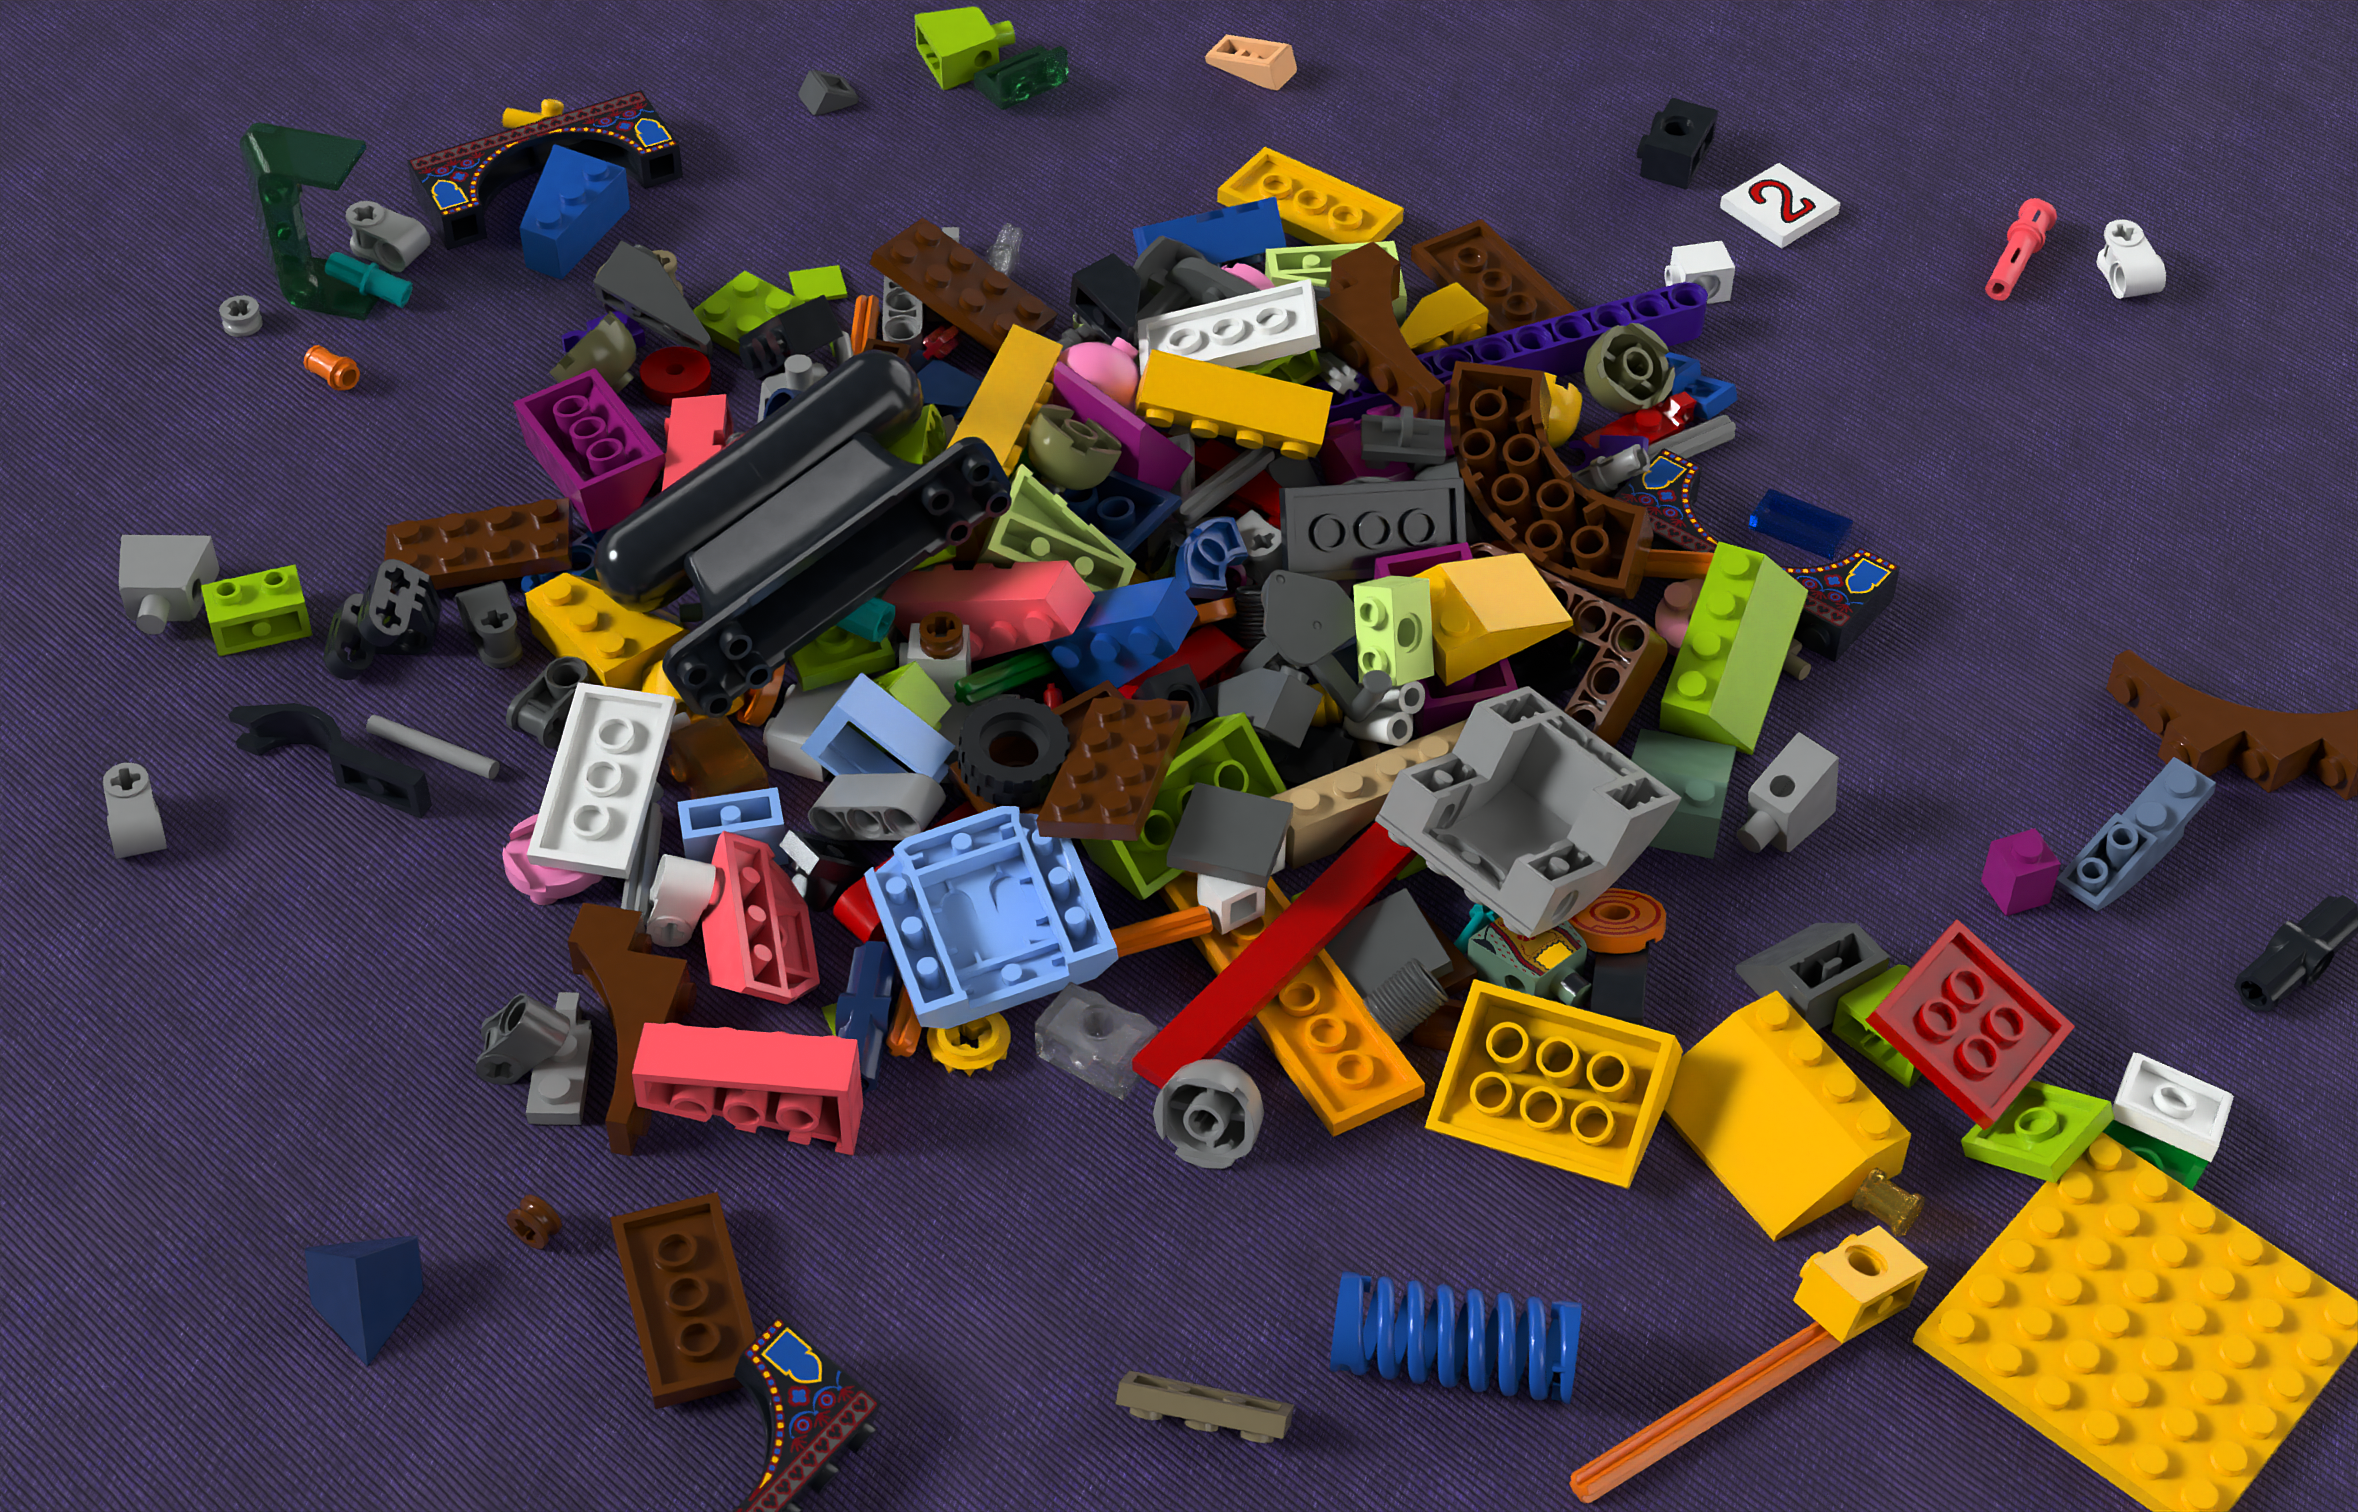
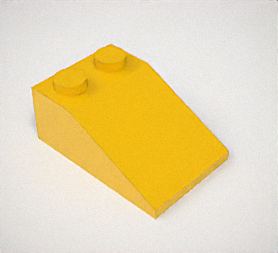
M1524 553L1441 563L1412 576L1416 578H1429L1434 669L1446 686L1573 626V619Z

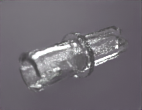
M1011 223L1003 225L996 243L991 245L986 254L987 263L997 271L1005 274L1009 279L1011 272L1019 265L1020 256L1018 250L1024 236L1022 229L1014 228Z

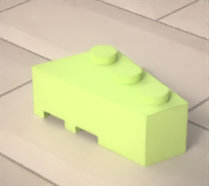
M1394 241L1375 242L1399 261ZM1368 243L1266 249L1265 276L1275 287L1311 279L1314 286L1330 288L1332 260ZM1401 268L1399 298L1392 301L1393 312L1399 329L1406 320L1407 294Z
M1021 464L1009 480L1011 485V506L1005 514L994 518L977 563H993L994 567L1011 569L1015 562L1068 560L1092 593L1128 586L1137 563L1092 524L1088 526L1066 506L1068 503L1057 493L1053 495L1032 477L1033 472Z

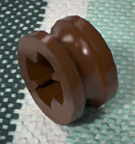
M938 611L928 614L921 620L919 625L920 647L924 654L933 659L945 660L960 653L963 649L964 637L962 635L963 624L958 616L950 612ZM942 633V634H947V636H946V637H936V634Z
M531 1194L525 1195L520 1201L521 1209H512L506 1217L507 1223L514 1234L525 1244L532 1248L543 1249L549 1241L548 1234L556 1235L562 1228V1222L554 1209L544 1200Z

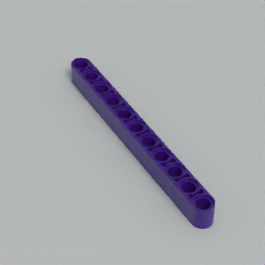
M1677 283L1420 354L1416 357L1443 384L1452 379L1455 361L1538 370L1550 373L1558 378L1583 371L1588 350L1603 333L1617 325L1627 326L1630 323H1639L1653 330L1667 347L1698 338L1703 332L1708 293L1702 286L1696 283ZM1357 372L1354 379L1360 384L1355 392L1348 389L1344 395L1336 391L1326 381L1308 385V387L1333 392L1325 432H1328L1327 425L1332 422L1347 418H1353L1355 422L1361 420L1362 414L1367 415L1366 411L1373 407L1384 404H1393V407H1396L1399 404L1387 394L1378 390L1360 372Z

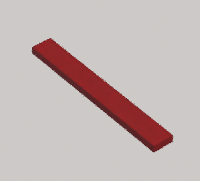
M1375 822L1132 1059V1071L1162 1089L1182 1066L1197 1060L1212 1059L1418 853L1410 847L1401 846L1389 837L1388 830L1378 822Z

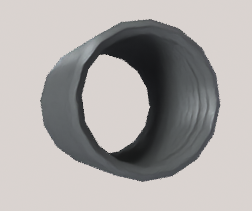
M1263 584L1245 585L1235 589V604L1237 605V616L1235 617L1237 619L1235 621L1237 624L1236 643L1248 652H1251L1266 638L1263 630L1265 610L1260 594Z
M1411 958V962L1407 961L1404 967H1400V971L1396 970V974L1388 977V981L1384 980V984L1376 987V991L1372 990V994H1367V998H1363V1003L1383 1031L1394 1041L1400 1042L1401 1038L1404 1039L1408 1033H1411L1412 1029L1423 1023L1424 1019L1427 1020V1017L1435 1013L1436 1009L1439 1010V1007L1448 1002L1449 998L1429 970L1419 960Z

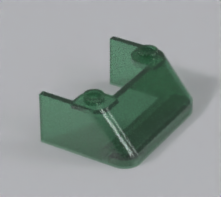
M254 123L250 125L241 137L239 146L263 251L284 297L296 308L365 321L379 297L369 293L364 296L360 294L359 288L326 274L325 265L327 259L312 257L300 204L303 194L302 185L338 191L366 150L365 141L267 123ZM382 270L388 274H391V271Z

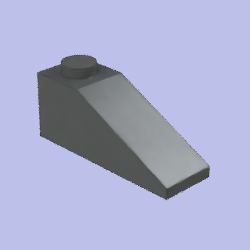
M621 240L593 281L597 299L678 345L700 351L710 361L714 355L711 337L658 261L657 256L642 245L636 244L633 247Z
M1284 665L1281 666L1279 672L1259 667L1202 690L1214 714L1208 722L1214 718L1245 712L1258 737L1297 748L1301 746L1323 694L1306 685L1309 679L1307 675Z

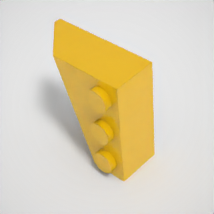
M566 572L525 593L532 634L557 659L564 656H573L584 661L588 668L591 684L642 692L643 670L651 664L663 660L667 650L673 644L698 627L689 622H680L679 617L662 609L648 613L628 611L603 592L600 582Z

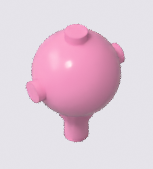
M1117 337L1112 345L1086 342L1073 345L1064 351L1061 350L1057 362L1060 360L1135 415V399L1141 375L1138 366L1134 362L1139 353L1134 346ZM1053 391L1047 405L1053 404ZM1136 415V416L1139 417L1141 420H1143L1145 423H1147V422L1145 421V417Z

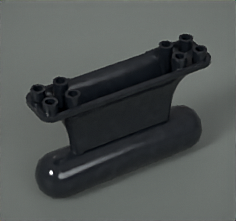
M871 349L852 356L612 526L598 543L593 563L602 590L614 602L628 611L648 613L666 607L695 587L702 606V624L673 644L667 650L662 662L665 676L689 709L695 714L707 715L710 718L724 716L730 710L732 701L749 689H760L766 686L772 678V672L788 662L789 657L927 558L934 557L949 545L958 546L966 542L971 536L972 529L989 516H1002L1009 510L1012 503L1010 481L992 449L981 438L974 436L963 438L923 465L905 461L887 450L910 433L921 417L925 401L921 382L915 370L897 355L888 351Z

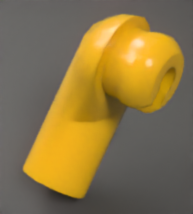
M545 99L541 103V112L532 113L506 108L502 123L505 128L509 129L520 127L562 114L564 105L559 100Z

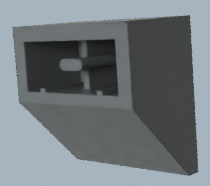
M1815 923L1739 963L1736 966V973L1760 998L1777 990L1816 1032L1834 1022L1839 998L1887 971L1890 956L1857 923Z

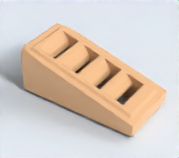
M1226 35L1205 55L1207 64L1275 91H1278L1297 71L1292 45Z

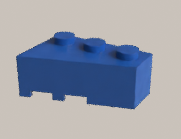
M554 144L519 227L526 268L560 280L573 269L630 209L626 170L624 167Z
M1276 196L1132 229L1138 257L1153 241L1162 235L1179 240L1198 250L1206 257L1208 262L1219 268L1223 267L1222 262L1237 259L1238 263L1246 265L1262 262V253H1265L1266 249L1287 248Z
M1175 577L1093 592L1095 597L1074 633L1043 642V645L1076 692L1082 694L1106 680H1109L1117 689L1176 653L1198 615V611Z

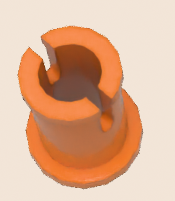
M320 345L311 347L304 357L305 368L326 379L328 385L334 390H349L359 380L360 372L356 362L349 357H339Z

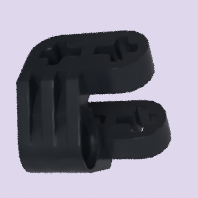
M387 559L370 574L364 594L360 593L349 596L336 609L324 650V662L328 670L339 679L354 680L371 665L374 654L420 655L431 651L442 613V604L430 575L396 559ZM391 585L392 589L396 592L395 594L390 592ZM346 647L351 649L349 654V660L347 659L348 652L344 650Z

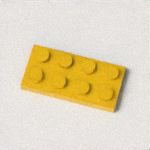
M1267 147L1259 151L1218 188L1217 202L1227 207L1276 196L1283 232L1314 246L1368 243L1372 241L1381 242L1403 222V207Z

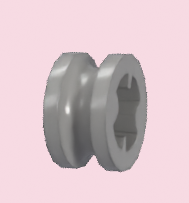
M240 295L231 297L221 304L219 312L223 320V328L227 334L234 337H246L259 331L263 320L259 313L260 308L256 299Z

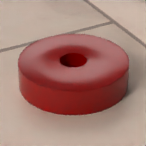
M672 346L659 349L647 356L640 366V379L644 394L653 402L661 405L672 406V399L704 396L712 384L708 358L700 351L690 347Z

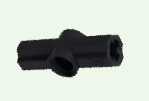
M2344 895L2340 897L2328 896L2298 923L2293 920L2284 923L2269 941L2265 952L2237 976L2234 988L2238 991L2241 1002L2254 1012L2259 1010L2271 1012L2302 983L2307 987L2313 985L2327 970L2335 954L2358 934L2357 904Z

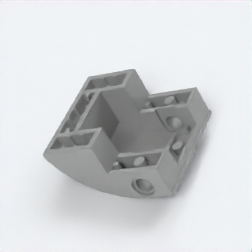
M1526 686L1476 703L1451 753L1400 770L1375 821L1388 830V835L1394 842L1401 846L1412 848L1425 858L1427 866L1433 872L1442 876H1448L1463 887L1465 895L1471 901L1487 906L1501 916L1504 925L1510 931L1531 938L1569 920L1602 895L1647 848L1675 811L1682 797L1532 688Z

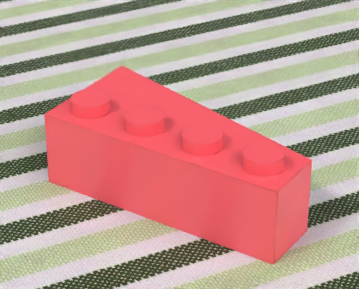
M1066 560L1015 562L1011 569L994 567L993 563L976 564L973 570H955L952 564L936 565L932 571L919 572L917 569L906 573L892 583L881 599L895 605L893 623L908 641L911 623H920L928 614L946 611L958 616L963 625H969L971 662L1072 635L1095 595L1070 562Z

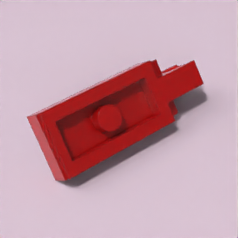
M1685 391L1668 397L1664 404L1660 402L1651 408L1630 413L1582 437L1581 441L1599 448L1600 435L1644 436L1649 439V446L1684 430V425L1694 420L1693 413L1696 400Z

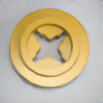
M999 1012L950 1029L929 1027L927 1032V1046L930 1049L933 1062L943 1063L948 1073L956 1069L964 1070L969 1077L976 1069L984 1068L991 1072L997 1060L1006 1059L1008 1046L1011 1043L1009 1025ZM959 1031L970 1040L978 1039V1048H971L967 1043L960 1045Z

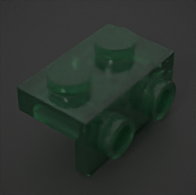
M1041 45L974 73V87L1003 111L1068 82V51L1063 46L1049 51Z

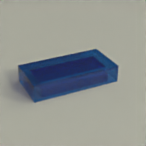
M1769 488L1750 516L1749 529L1833 561L1851 534L1853 520Z

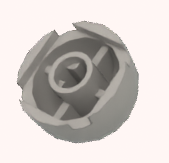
M1202 1059L1182 1066L1169 1079L1156 1098L1153 1116L1157 1133L1162 1140L1167 1135L1169 1140L1178 1147L1175 1152L1178 1157L1202 1168L1223 1169L1231 1166L1235 1159L1245 1157L1252 1149L1258 1138L1264 1109L1260 1091L1250 1075L1237 1065L1221 1059Z

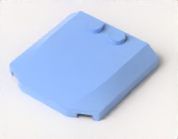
M1000 806L907 837L893 848L894 856L876 872H874L872 867L864 874L869 892L921 1027L950 1029L1096 979L1119 959L1116 944L1071 838L1040 837L1036 823L1039 814L1020 813L1019 807Z

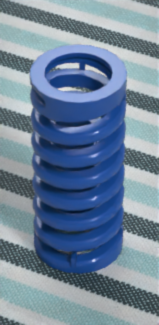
M1342 1272L1332 1340L1330 1372L1351 1370L1354 1375L1361 1376L1366 1374L1371 1366L1377 1347L1380 1375L1384 1379L1391 1380L1398 1376L1407 1349L1410 1379L1413 1383L1422 1384L1430 1376L1438 1347V1376L1440 1383L1443 1387L1452 1388L1459 1382L1468 1350L1469 1384L1473 1391L1482 1392L1489 1386L1499 1348V1388L1504 1396H1513L1519 1390L1529 1351V1391L1531 1397L1534 1400L1540 1401L1545 1399L1550 1391L1554 1371L1561 1372V1384L1553 1383L1551 1399L1560 1400L1564 1404L1570 1405L1577 1359L1582 1303L1564 1300L1560 1302L1552 1301L1551 1321L1546 1336L1545 1306L1541 1298L1535 1296L1527 1298L1523 1305L1516 1330L1514 1298L1509 1293L1501 1292L1497 1294L1493 1301L1485 1332V1299L1483 1292L1476 1288H1470L1464 1295L1455 1329L1454 1290L1449 1285L1441 1284L1437 1286L1434 1292L1424 1331V1286L1420 1281L1411 1280L1408 1281L1404 1288L1394 1328V1282L1390 1277L1381 1276L1376 1280L1363 1330V1292L1370 1293L1372 1277L1363 1276L1357 1272Z

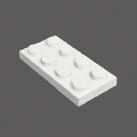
M1311 279L1138 320L1141 377L1152 349L1234 369L1246 365H1257L1267 360L1288 355H1299L1309 350L1321 348L1315 292Z
M578 682L528 848L527 857L530 864L623 879L629 878L677 707L673 696Z

